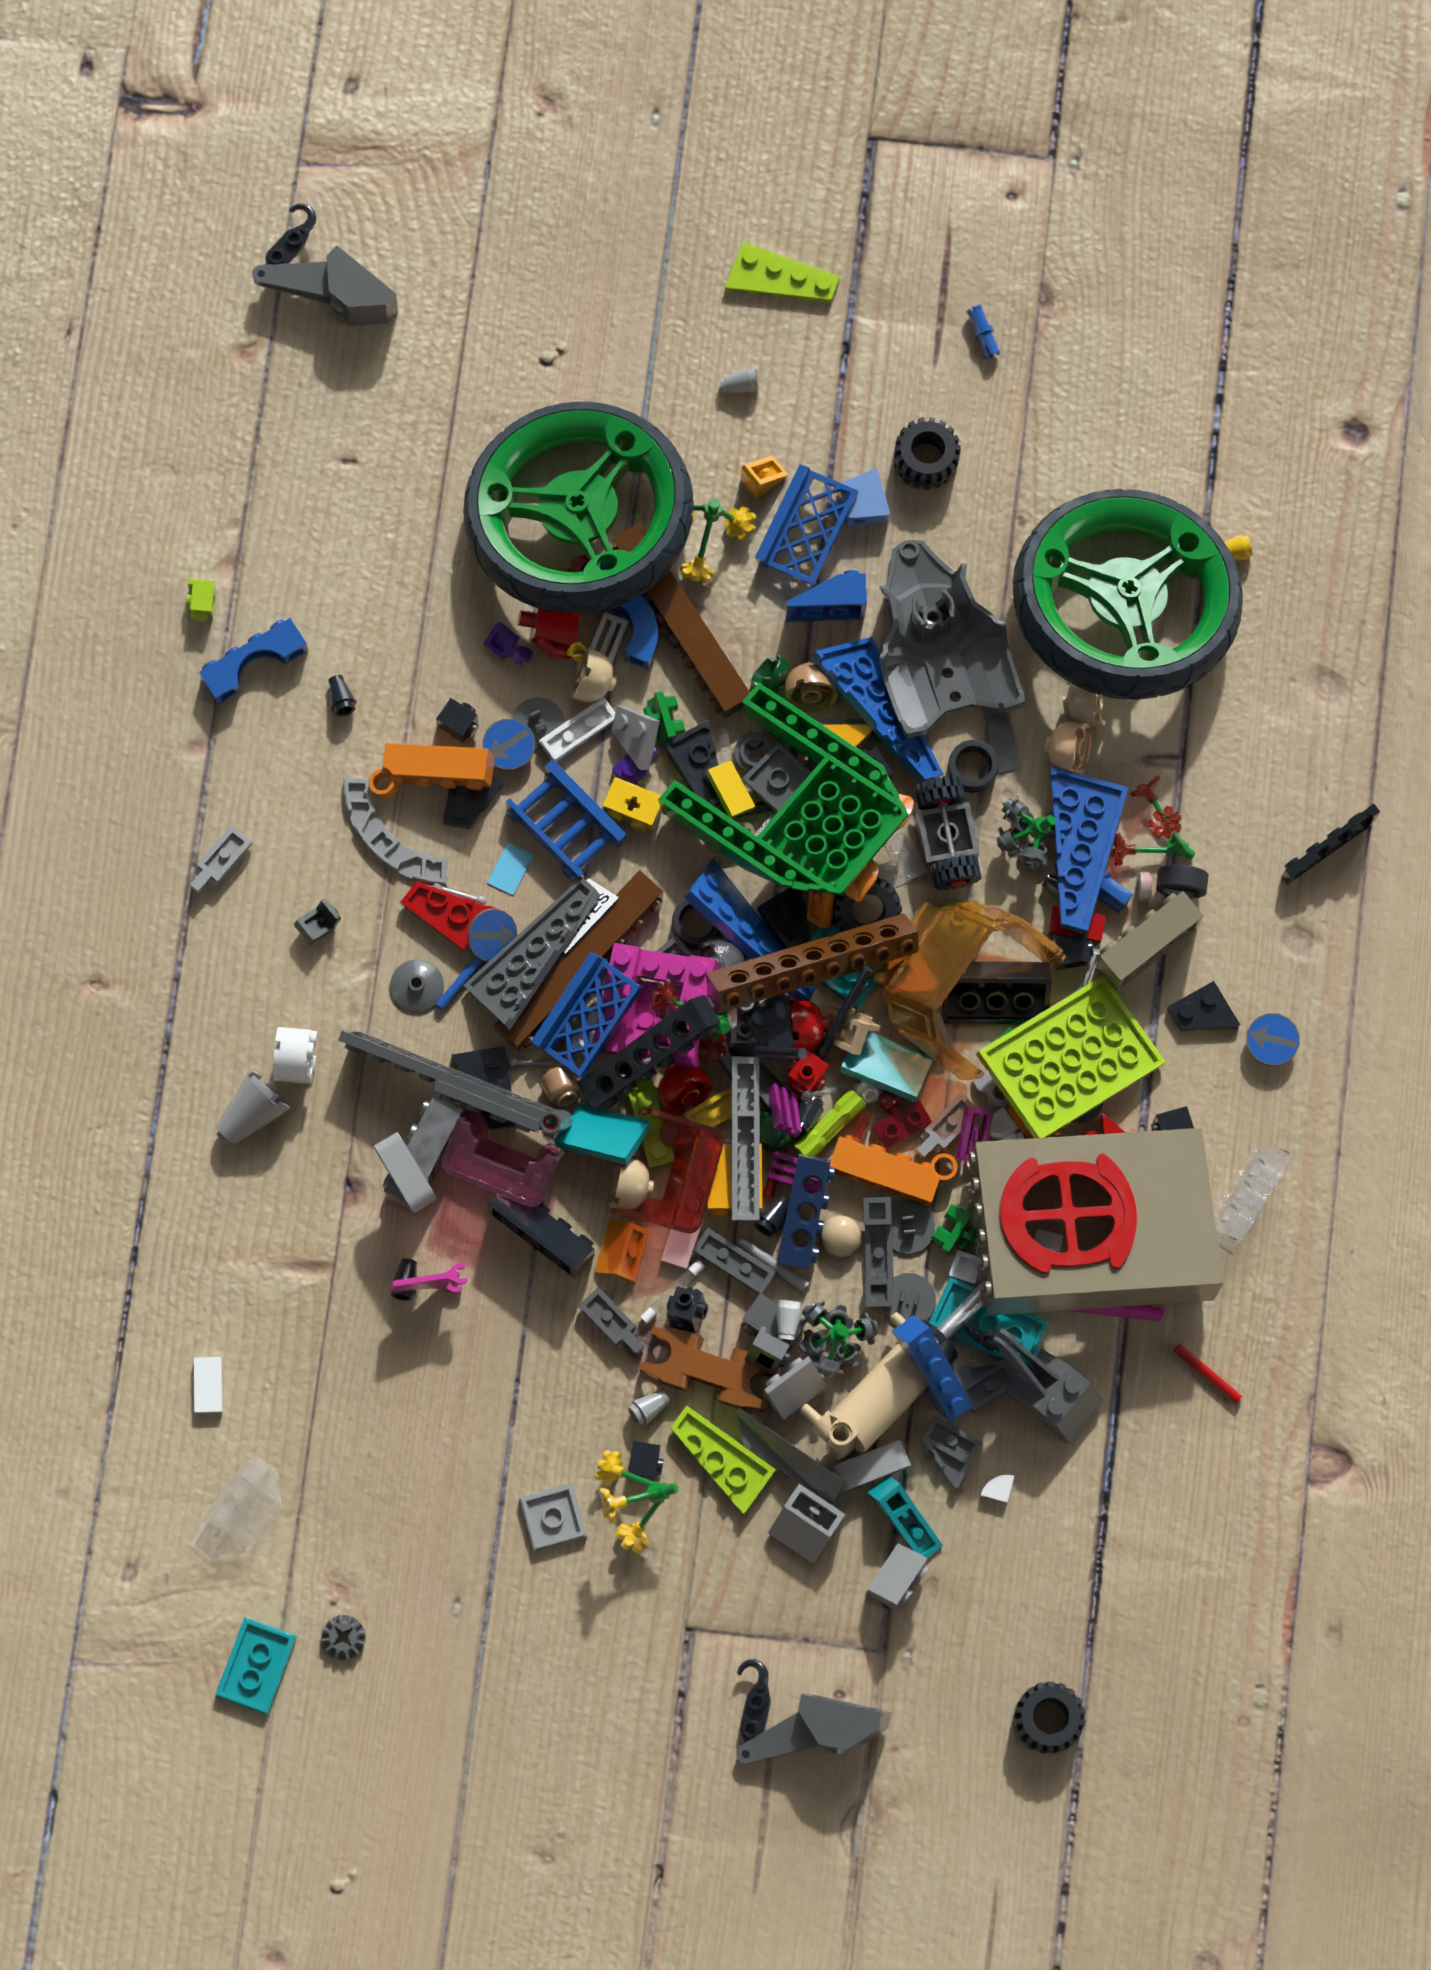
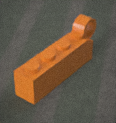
M385 743L383 769H378L372 773L369 778V787L376 796L382 799L393 797L397 793L399 786L405 785V782L415 783V785L420 787L440 784L441 787L454 789L456 785L466 786V788L471 790H481L482 787H491L495 756L489 749ZM389 777L391 779L390 786L387 789L377 790V784L382 778Z
M846 1135L845 1138L839 1136L830 1163L831 1167H835L834 1174L911 1201H916L928 1207L931 1206L938 1183L950 1182L955 1177L958 1168L955 1158L949 1154H938L931 1163L922 1162L921 1165L912 1162L910 1156L897 1153L896 1156L886 1153V1149L882 1146L871 1144V1147L860 1144V1139ZM939 1161L949 1162L952 1166V1173L947 1176L939 1175L935 1171V1164Z

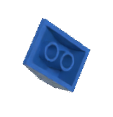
M857 570L845 571L843 574H838L788 600L785 622L864 620L867 607L866 573H859Z

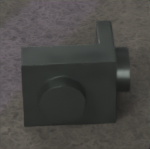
M323 899L314 910L297 919L294 927L308 944L312 945L333 932L341 917L337 909L330 905L326 899Z

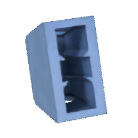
M877 468L842 482V484L852 487L859 492L845 520L847 526L889 523L890 511ZM844 491L837 492L838 499L833 500L835 506L846 503L850 494ZM831 501L825 502L826 510L833 508ZM832 513V514L828 515V517H832V516H836V515H835V513Z

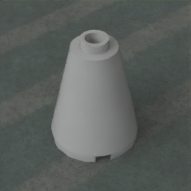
M254 1070L247 1074L216 1125L218 1129L216 1135L226 1145L230 1142L234 1145L238 1144L291 1108L287 1105L288 1102L269 1082L265 1083L263 1081L261 1083L259 1081L262 1076Z

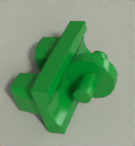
M663 691L655 692L654 697L647 701L648 707L643 708L645 715L660 721L657 739L659 746H663L665 742L684 733L685 726L681 719L671 721L669 713H675L678 710L676 696H664Z
M951 1204L944 1215V1219L956 1225L953 1231L950 1233L938 1225L931 1236V1240L942 1248L940 1253L948 1256L958 1238L961 1239V1242L957 1248L961 1251H965L968 1245L975 1247L974 1235L977 1229H973L971 1224L968 1231H964L974 1210L969 1207L964 1210Z

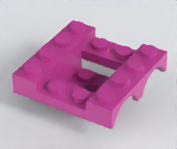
M614 943L610 964L643 987V990L601 1053L616 1054L664 1019L659 1018L657 1015L659 1007L669 1005L670 1013L675 1011L678 1007L671 1004V999L686 1003L692 998L705 995L709 1001L706 973L720 969L721 963L712 958L693 955L687 957ZM609 970L605 985L612 983V975ZM641 978L683 985V987L644 981ZM630 985L619 987L620 999L627 998L633 989ZM613 989L603 991V1004L614 1001ZM615 1007L604 1009L605 1022L613 1019ZM600 1029L594 1031L592 1044L597 1043L600 1039ZM699 1039L694 1042L695 1047L682 1055L681 1053L675 1056L676 1061L672 1064L698 1069L700 1064L698 1061Z

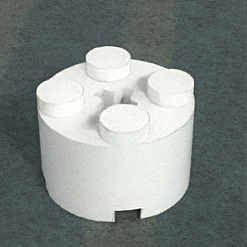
M278 1027L275 1041H279V1043H277L276 1050L274 1049L273 1057L274 1081L312 1083L313 1072H315L316 1068L314 1047L317 1045V1031Z

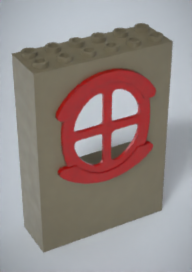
M1202 1128L976 1142L973 1151L969 1152V1161L965 1163L967 1178L971 1177L972 1187L968 1189L969 1202L974 1203L975 1208L971 1219L972 1227L977 1229L978 1238H975V1253L980 1255L981 1264H978L979 1281L984 1283V1290L981 1291L982 1307H987V1316L1215 1300L1224 1282ZM1071 1175H1078L1096 1182L1109 1194L1111 1205L1084 1208L1074 1207L1069 1177ZM1051 1176L1058 1178L1062 1201L1060 1209L1024 1210L1022 1205L1023 1199L1036 1183ZM1112 1217L1114 1228L1108 1238L1091 1250L1080 1251L1077 1245L1075 1220L1078 1218ZM1062 1220L1065 1224L1067 1252H1055L1038 1244L1027 1233L1025 1223L1030 1221Z

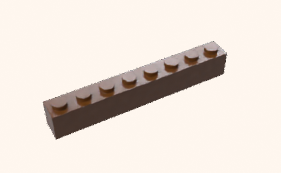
M640 523L612 538V550L632 551L646 534ZM670 570L657 584L641 596L654 610L659 627L664 626L669 633L667 639L674 649L678 647L683 655L681 660L687 670L692 669L696 674L695 681L702 692L707 691L711 697L709 703L715 713L718 714L720 712L725 719L744 707L742 701L750 691Z
M639 870L616 894L619 898L567 953H561L512 1028L509 1030L499 1020L494 1024V1031L519 1052L522 1047L527 1049L532 1044L531 1041L536 1032L540 1029L590 952L609 961L608 956L613 950L614 943L625 945L627 942L625 937L632 930L637 932L646 921L643 918L650 911L652 913L656 912L663 904V890L642 871Z

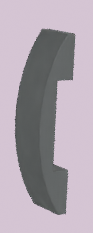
M891 1197L863 1198L866 1264L865 1305L866 1307H893L894 1272Z

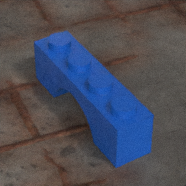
M291 618L285 621L283 619L278 620L271 625L270 630L267 632L253 635L248 639L247 644L240 648L238 646L231 648L225 653V657L218 661L212 660L202 667V670L199 672L201 680L217 705L240 692L239 680L241 673L251 661L262 657H270L286 665L308 652L307 643Z
M913 1315L892 1331L903 1352L911 1359L925 1379L928 1386L925 1392L934 1408L952 1423L973 1407L930 1327Z

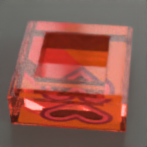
M865 1110L861 1111L852 1132L853 1137L862 1141L872 1113Z

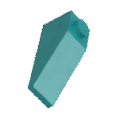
M888 1475L867 1492L881 1513L911 1550L929 1558L943 1546L901 1484Z

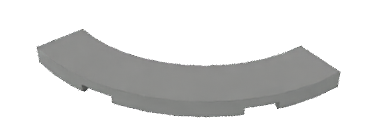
M343 778L344 796L350 820L357 835L367 849L382 864L408 879L429 885L437 883L447 887L448 859L428 856L415 850L413 851L401 844L378 817L372 800L369 779Z

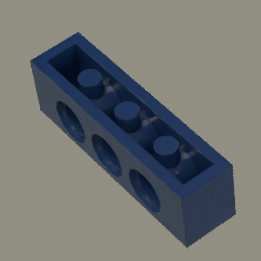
M799 1154L777 1263L809 1269L810 1262L816 1263L819 1247H814L815 1237H821L824 1221L819 1220L821 1209L827 1210L830 1195L825 1193L826 1183H832L835 1167L830 1166L831 1160ZM808 1178H816L819 1181L820 1188L816 1192H809L805 1189L804 1182ZM808 1204L814 1208L815 1214L813 1217L804 1219L800 1216L799 1208L802 1205ZM799 1231L806 1232L809 1236L808 1243L802 1246L796 1244L793 1239L794 1234Z

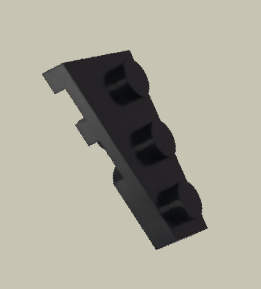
M706 720L665 742L662 748L689 790L716 807L721 804V801L706 772L708 769L719 764L716 756V747L710 733L709 720Z
M505 1046L451 1054L460 1072L512 1092ZM480 1111L490 1131L511 1128L515 1125L512 1121H505L504 1123L496 1121L489 1117V1112Z

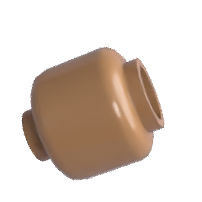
M553 1065L549 1067L541 1080V1085L548 1100L559 1106H567L576 1101L581 1089L577 1083L578 1079L575 1073L566 1066Z

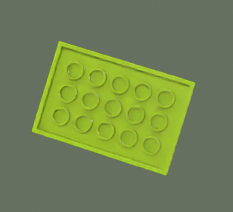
M1104 975L987 1045L976 1054L1034 1138L1049 1137L1166 1063Z

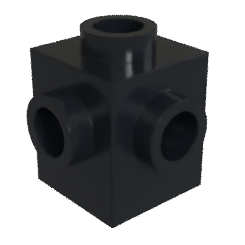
M677 1286L674 1296L671 1295L667 1302L666 1315L670 1327L697 1333L701 1319L704 1320L708 1313V1304L705 1301L703 1292L694 1287L683 1288Z

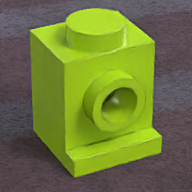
M188 579V588L192 593H187L186 608L190 609V619L198 622L213 619L216 599L215 581Z

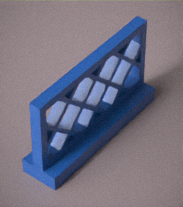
M799 464L755 556L757 563L814 586L859 493L858 490L811 471L809 467ZM815 479L824 483L827 491L812 496L809 488ZM840 491L850 494L846 503L835 506L832 494ZM829 496L833 508L818 513L814 501ZM811 503L815 515L801 520L798 514L800 507ZM835 513L838 520L836 525L824 530L820 518ZM818 520L821 532L807 537L803 525ZM800 526L804 538L789 543L787 538L789 530ZM824 536L826 542L824 550L813 554L809 541ZM806 543L810 555L796 560L791 548ZM789 549L793 562L785 565L774 562L778 553ZM813 560L815 569L811 577L801 574L798 565ZM795 566L796 571H794V570H792V569H790V568Z
M590 952L531 1042L584 1079L640 995L643 987L616 969L604 958ZM608 969L612 975V983L602 986L601 978ZM630 985L633 989L627 998L620 999L619 987ZM613 989L614 1001L603 1004L602 992ZM596 993L597 1006L587 1008V999L590 995ZM615 1007V1016L611 1021L605 1022L604 1009ZM598 1011L599 1024L588 1026L587 1014ZM581 1016L582 1028L572 1031L571 1023L575 1017ZM600 1029V1039L597 1043L590 1044L589 1032ZM583 1034L584 1046L573 1049L572 1037ZM566 1038L567 1051L556 1052L554 1049L560 1040ZM585 1052V1061L579 1069L575 1066L574 1055Z

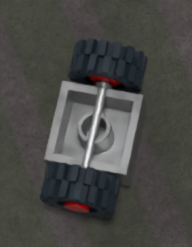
M959 776L935 777L933 780L928 779L926 782H920L915 785L918 809H921V811L916 812L915 824L925 870L931 869L934 888L937 890L956 889L957 887L962 888L966 887L965 885L979 882L982 879L978 862L980 852L969 802L963 803L966 799L962 779Z

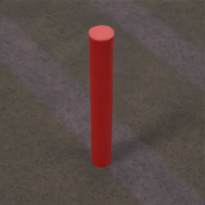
M1181 1343L1173 1350L1234 1404H1237L1243 1397Z

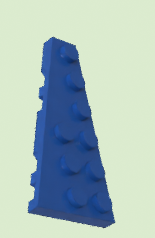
M872 637L817 650L810 655L812 660L918 783L926 782L928 779L933 780L935 777H941L944 774L924 735L912 738L905 737L883 682L879 667V656L881 653Z
M1051 766L1053 816L1056 820L1054 836L1060 925L1062 928L1087 934L1128 787Z
M712 858L704 866L684 898L750 959L784 950L760 916L716 860ZM814 985L790 991L788 994L794 1000L809 1001L816 988Z

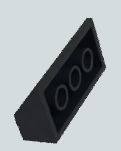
M942 961L941 1015L944 1024H1024L1050 1008L1052 985L1050 962Z
M508 1183L488 1202L489 1214L575 1279L595 1254V1249L592 1247L594 1243L583 1234L577 1236L570 1230L572 1226L561 1217L558 1220L549 1214L551 1210L540 1201H537L535 1204L527 1198L529 1193L521 1186L516 1184L513 1187Z

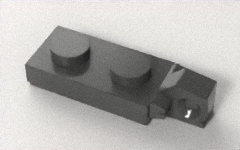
M599 1287L578 1305L615 1346H618L621 1350L627 1346L636 1356L644 1349V1345L636 1338L640 1333L636 1329V1325Z

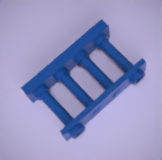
M552 759L545 765L546 780L518 805L509 798L506 801V808L508 809L506 814L514 823L520 822L563 866L561 870L570 880L574 878L578 880L583 877V872L580 869L607 844L611 845L614 843L619 848L626 842V833ZM553 787H559L565 793L563 795L564 799L535 824L525 812ZM577 805L583 811V817L553 843L543 831L567 809ZM596 824L601 830V836L572 862L561 850L589 825L593 826Z

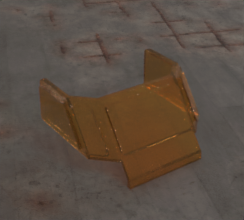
M967 901L939 908L923 902L910 920L918 930L919 951L912 955L879 964L869 980L885 986L890 1022L900 1029L899 1032L960 1080L980 1079L984 1072L942 1040L938 1015L940 1005L993 931L1003 930L1043 962H1050V964L1063 962L1066 956L1062 953L1063 950L1027 921L994 906L985 905L978 901Z

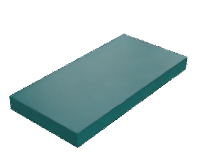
M950 1276L929 1323L938 1328L976 1288ZM982 1306L967 1321L979 1333L989 1329L993 1331L996 1329L1006 1330L1032 1354L1039 1347L1050 1323L1031 1313L987 1316V1307ZM963 1326L951 1337L996 1359L1006 1360L1001 1351L997 1352L994 1350L990 1352L966 1333ZM1011 1347L1025 1364L1027 1360Z

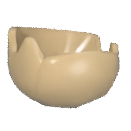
M837 1215L829 1217L824 1222L822 1235L819 1239L829 1254L845 1257L850 1256L859 1248L862 1235L858 1224L853 1219Z

